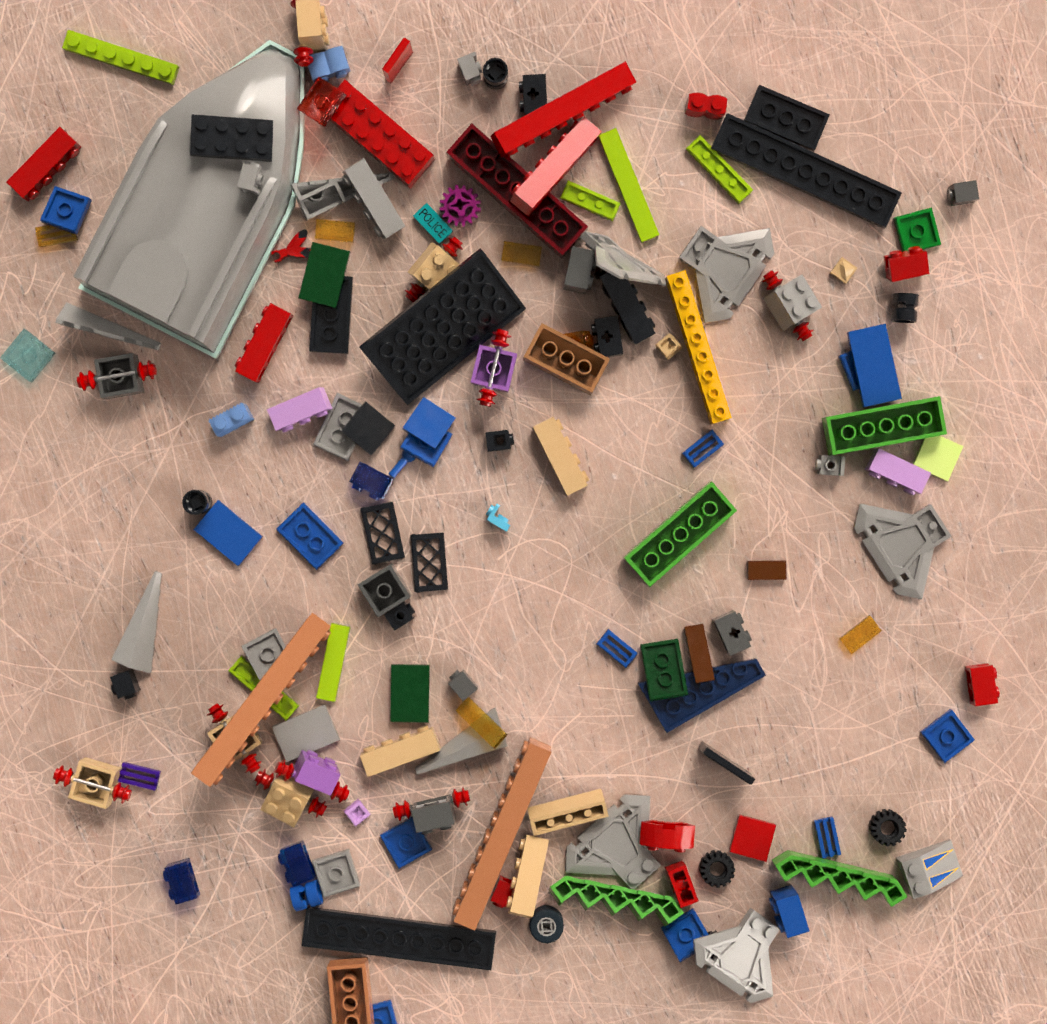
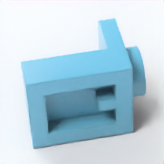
M496 504L495 507L491 505L486 513L489 516L487 520L507 532L510 527L508 524L509 520L500 514L496 517L495 513L500 505Z

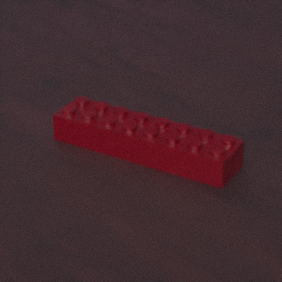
M471 123L446 152L447 158L561 259L581 238L584 231H587L588 226L551 193L542 200L529 216L511 203L512 190L518 183L522 185L525 182L523 179L528 172L511 157H508V155L501 157L493 141L474 124Z

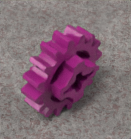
M455 185V190L449 187V194H442L445 200H440V204L444 205L439 208L440 212H445L442 215L443 219L449 218L448 224L450 225L452 222H455V227L462 223L464 228L466 222L472 225V218L478 219L475 213L481 212V209L477 207L481 204V201L475 200L478 198V194L472 195L473 188L467 191L465 185L462 186V189ZM462 194L467 195L470 199H465L462 197ZM455 195V199L448 204L450 198ZM459 202H462V205H464L462 210H459L457 207ZM473 208L472 212L466 217L467 211ZM450 213L457 214L459 218L453 217Z

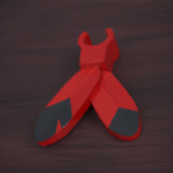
M307 230L299 231L290 241L287 248L272 251V256L276 253L280 254V258L274 260V262L279 263L282 259L289 256L308 258L311 248L300 247L307 238Z

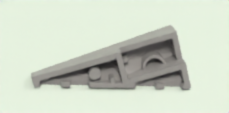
M392 172L374 174L380 185L394 179ZM343 178L291 184L306 221L354 198L352 187H348Z
M67 302L55 322L60 325L159 350L161 345L160 342Z
M158 571L154 572L111 659L128 668L147 673L152 672L154 640L158 620V602L162 573Z
M496 708L491 709L470 727L445 744L440 751L435 752L420 765L416 766V773L421 774L506 747L507 741Z

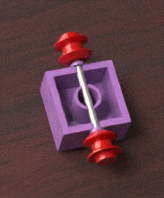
M502 329L492 332L496 337L490 342L495 348L479 345L471 378V384L487 388L479 390L482 395L481 398L476 399L480 401L479 405L491 407V404H495L492 399L497 394L493 389L509 392L517 359V353L502 350L509 346L506 341L507 338H511L508 335V331Z
M301 750L295 765L293 763L286 765L285 760L278 762L275 767L274 773H277L276 778L282 775L284 776V781H287L294 777L295 782L328 794L331 800L336 797L338 802L341 803L349 795L348 785L341 787L338 781L341 774L337 764H335L336 761L325 757V759L318 757V754L314 751L308 750L306 752Z

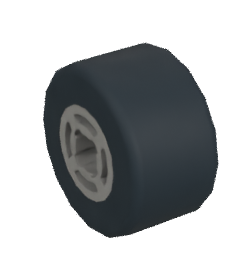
M543 905L534 910V915L529 921V928L535 940L548 944L560 938L563 933L564 922L562 914L558 909L553 906Z

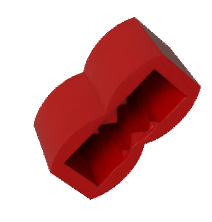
M691 93L686 101L685 114L690 117L705 116L712 120L722 119L726 113L728 99L721 95H711L708 97L703 93Z

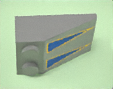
M950 839L896 857L907 892L913 899L931 894L963 876Z

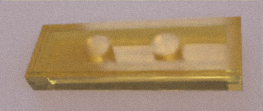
M470 697L465 699L455 710L494 749L508 735Z

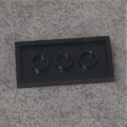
M759 85L744 121L814 152L830 114Z
M192 114L190 156L272 162L273 120Z
M344 277L337 308L312 302L310 352L349 354L353 277Z

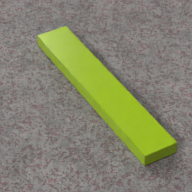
M614 128L600 134L598 138L641 243L659 236L660 234L617 129Z

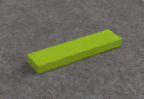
M701 135L686 148L687 152L738 204L753 191L737 172L716 151L711 149V145Z
M331 623V633L328 636L316 696L317 699L336 701L351 626Z
M243 656L228 670L251 691L260 681L250 662ZM282 691L281 694L284 696L277 705L273 703L271 708L284 720H287L299 705Z

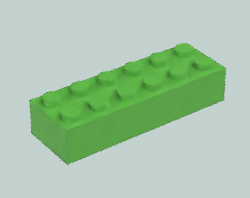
M940 396L822 418L828 456L947 434Z
M710 481L623 558L642 580L651 587L737 510L716 485Z

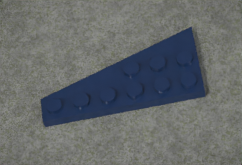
M753 658L712 667L715 680L695 684L693 671L684 673L688 696L650 702L647 682H638V685L666 733L766 676L758 660Z

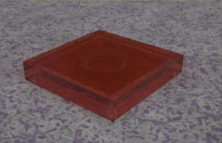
M318 77L297 109L325 128L347 95Z

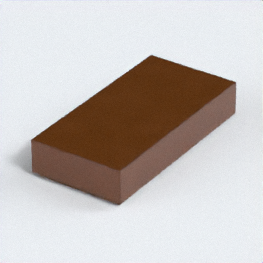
M786 560L747 561V580H787Z

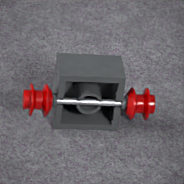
M134 353L94 360L96 375L91 370L88 371V375L80 372L79 376H77V384L79 388L86 391L88 386L94 390L98 383L100 397L103 399L144 393L142 380L145 381L146 376L154 379V375H157L155 364L151 363L150 360H148L147 365H143L142 362H139L138 355Z
M462 787L460 792L454 789L452 796L449 794L414 802L413 805H410L406 800H404L403 805H399L396 802V806L393 807L394 817L398 818L399 821H401L403 816L410 819L412 812L416 833L428 834L437 828H440V830L449 829L455 824L456 819L453 802L457 808H459L460 803L468 806L467 802L471 801L469 791Z

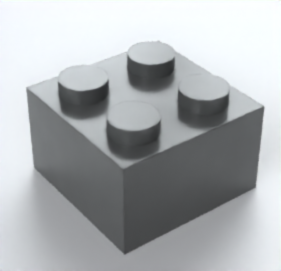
M572 246L563 290L586 294L587 290H591L594 276L590 274L591 271L596 269L595 251Z
M393 564L388 565L357 584L377 617L412 596Z

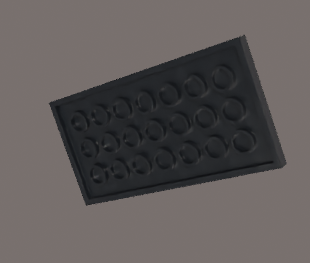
M480 248L360 345L359 348L408 405L479 348V345L484 344L494 335L492 332L502 329L522 313L526 307Z

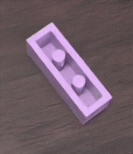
M318 387L271 407L267 411L275 431L282 430L285 433L294 429L293 425L299 423L301 426L311 422L310 418L314 416L320 418L328 415L327 411L331 410L332 406L324 387Z
M879 448L874 449L865 470L870 472V476L876 479L882 477L887 480V484L896 488L899 485L904 488V492L913 496L915 493L922 494L931 475V472Z

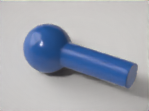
M402 451V458L388 473L389 476L394 479L408 462H412L416 458Z

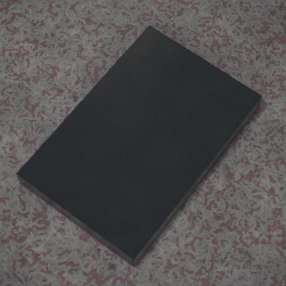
M702 741L700 743L699 749L705 756L749 785L753 784L755 778L749 771Z

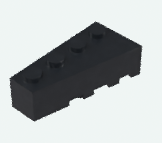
M603 269L594 273L595 278L602 281V290L608 299L611 298V306L618 316L620 315L621 319L619 320L633 344L636 345L656 334L653 329L655 324L651 317L647 318L645 314L647 309L643 301L638 300L636 296L638 291L633 283L630 284L627 279H619Z

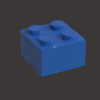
M788 885L770 891L771 898H769V902L775 915H777L774 918L780 932L785 933L787 938L809 932L801 901L794 887Z

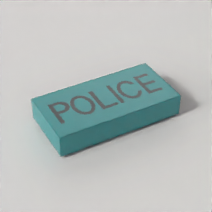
M428 203L413 215L417 222L439 245L453 232Z

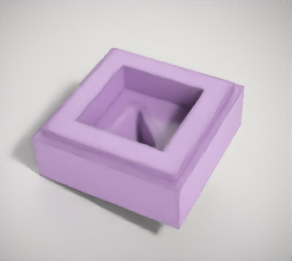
M359 799L343 810L355 827L371 815Z

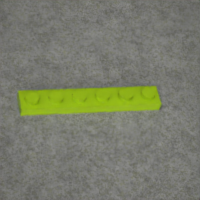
M71 30L67 31L62 46L66 51L174 85L179 71V66Z

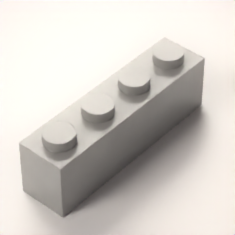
M365 159L360 160L342 172L345 184L348 187L351 186L354 191L353 197L358 204L361 203L363 205L364 215L374 223L375 227L373 229L378 237L382 236L383 239H386L405 227Z

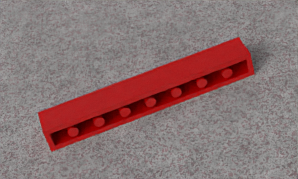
M625 61L497 130L490 137L501 157L505 155L511 157L519 152V147L524 145L527 148L535 143L534 139L538 137L544 139L551 135L552 129L557 128V130H560L568 125L567 121L571 119L574 122L579 120L587 110L591 113L600 108V103L604 101L606 104L616 99L615 95L620 92L622 95L633 90L631 86L636 83V80Z

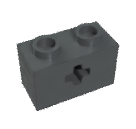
M732 610L712 619L728 655H734L751 647L750 641L752 639L748 630L744 631L741 625L744 621L740 613L736 614V611ZM731 628L738 630L735 632L736 636L729 635Z

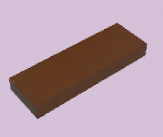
M697 624L684 627L695 684L714 681L715 678L704 625Z

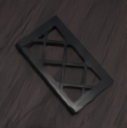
M388 502L360 508L372 564L376 565L377 563L405 558L394 503ZM389 508L390 520L380 514L383 509ZM368 512L377 514L371 524L368 523ZM378 516L388 521L383 531L373 526ZM390 523L393 525L394 539L384 533ZM371 527L381 533L375 543L372 541ZM382 535L392 540L387 550L377 545ZM394 542L397 543V554L388 552ZM375 546L385 552L382 557L376 558Z
M444 532L410 535L414 591L419 593L448 590ZM439 538V550L430 544L432 539ZM416 540H423L426 544L418 552ZM427 545L436 551L430 560H427L420 554ZM437 554L440 555L441 559L440 570L431 563ZM418 555L428 562L421 571L418 570ZM429 564L438 571L431 580L422 573ZM440 572L442 574V584L436 585L432 581ZM420 574L429 581L426 586H419Z

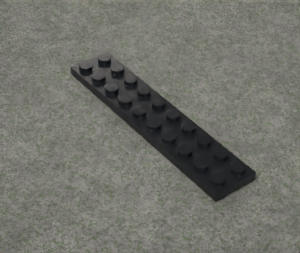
M729 113L726 114L711 147L712 150L883 229L887 227L902 194L898 190Z
M307 907L302 946L491 971L496 931L476 928L474 931L464 926Z

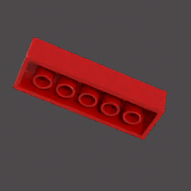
M345 79L320 108L322 114L410 189L435 160L434 155Z

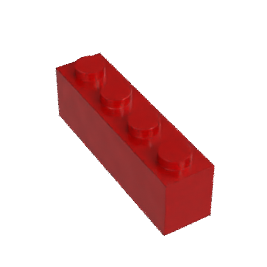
M59 126L6 183L26 201L34 200L39 195V191L52 182V177L57 172H61L66 167V163L79 154V149L82 146Z
M272 303L264 307L261 314L263 316L261 322L256 323L254 326L252 339L246 342L243 356L239 357L235 363V372L256 383L260 382L294 316Z

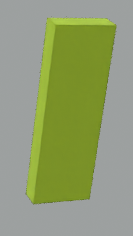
M569 180L560 197L563 201L612 222L621 204Z

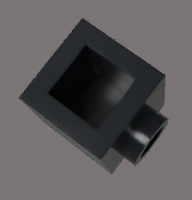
M404 601L385 613L384 616L395 631L415 618V610L410 603L406 604Z
M133 669L110 677L112 692L114 695H117L118 699L122 697L125 700L136 696L135 692L141 690Z

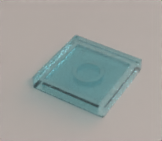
M24 328L0 358L32 383L56 353Z

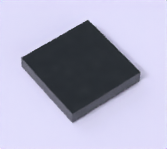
M365 401L341 432L372 455L395 425Z

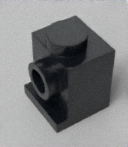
M508 430L486 432L488 452L511 449L510 445H514L513 433L509 434ZM499 437L504 439V443L501 445L496 442Z

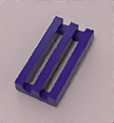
M123 762L118 782L156 790L161 771ZM129 768V769H133V770H137V771H141V772L153 774V775H156V776H155V778H153V777H149V776H145V775H141V774L129 772V771H126V769ZM125 775H126V776H130V777H134V778H138V779H142V780H146V781H150V782H154V784H150V783H146V782H142V781H138V780L126 778Z

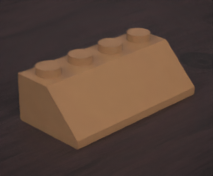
M541 323L523 357V361L590 396L610 358Z

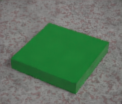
M932 208L893 218L902 252L908 251V248L913 246H920V248L925 250L941 245Z

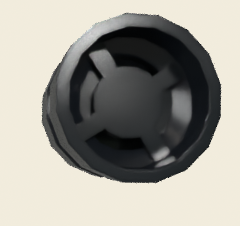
M491 58L483 66V78L487 87L498 90L503 88L508 81L507 64L500 58Z
M894 293L893 305L895 309L892 310L891 321L916 323L917 311L915 307L918 306L919 295L913 293Z
M191 490L184 495L182 500L185 511L193 515L207 513L213 503L210 494L204 490Z

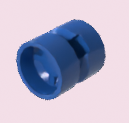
M318 880L306 882L305 886L299 884L290 887V897L296 912L307 909L308 905L315 907L323 904V895Z

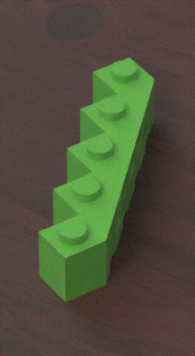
M790 850L772 859L784 881L801 872L811 888L828 879L834 890L840 894L854 885L864 900L881 892L891 907L908 897L898 880L891 874Z
M570 876L563 877L548 889L558 905H561L575 895L586 911L601 900L611 916L628 906L638 921L654 911L664 926H667L684 913L672 896L658 895Z

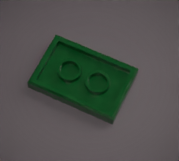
M312 242L298 298L337 308L351 252Z
M672 639L640 644L650 702L688 696L679 640Z
M391 664L390 722L429 723L430 665Z

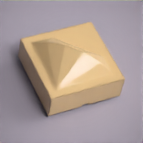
M841 257L830 274L846 284L857 270V267Z
M670 333L655 344L656 348L667 360L683 349Z

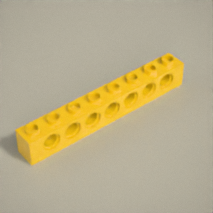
M686 270L668 275L665 278L666 285L710 425L730 419L732 417Z

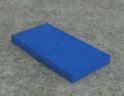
M886 324L847 332L863 407L902 399Z

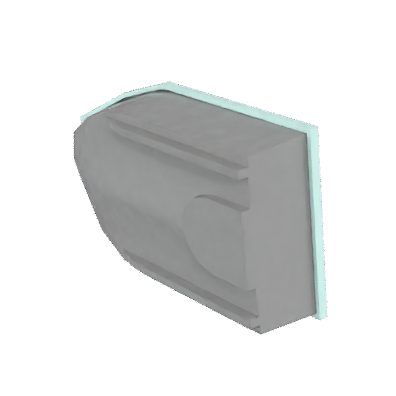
M269 40L227 72L190 92L158 118L138 149L73 276L81 283L79 289L215 359L218 358L296 205V197L291 184L299 183L304 152L305 67H301L294 62V58L297 56L293 51ZM192 114L273 120L272 162L190 156ZM250 162H254L262 166L261 171L264 177L262 185L258 186L259 196L241 191L237 187L243 163L249 165Z

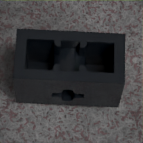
M546 74L522 75L523 81H519V93H523L524 101H520V113L524 112V116L547 104ZM531 93H535V100H531Z
M618 315L594 319V324H591L592 335H596L597 343H594L595 351L606 357L623 355ZM605 333L612 337L607 343L605 339L601 338Z

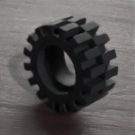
M882 809V812L877 811L876 816L873 814V820L869 821V824H871L869 830L877 842L889 847L890 845L895 846L896 842H902L900 839L905 837L904 832L907 829L905 828L906 823L903 821L904 819L899 814L890 809L889 811L886 809ZM892 821L895 828L891 834L885 835L881 832L883 822Z
M712 850L710 854L707 852L706 856L701 858L702 862L699 863V871L702 878L711 887L716 886V888H720L721 885L725 887L726 883H730V879L735 876L733 861L727 853H722L720 850H717V852ZM714 862H720L724 865V871L719 876L710 873V866Z

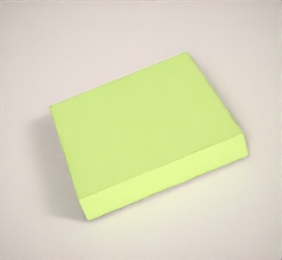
M941 436L924 438L913 465L931 472V475L949 481L964 446Z

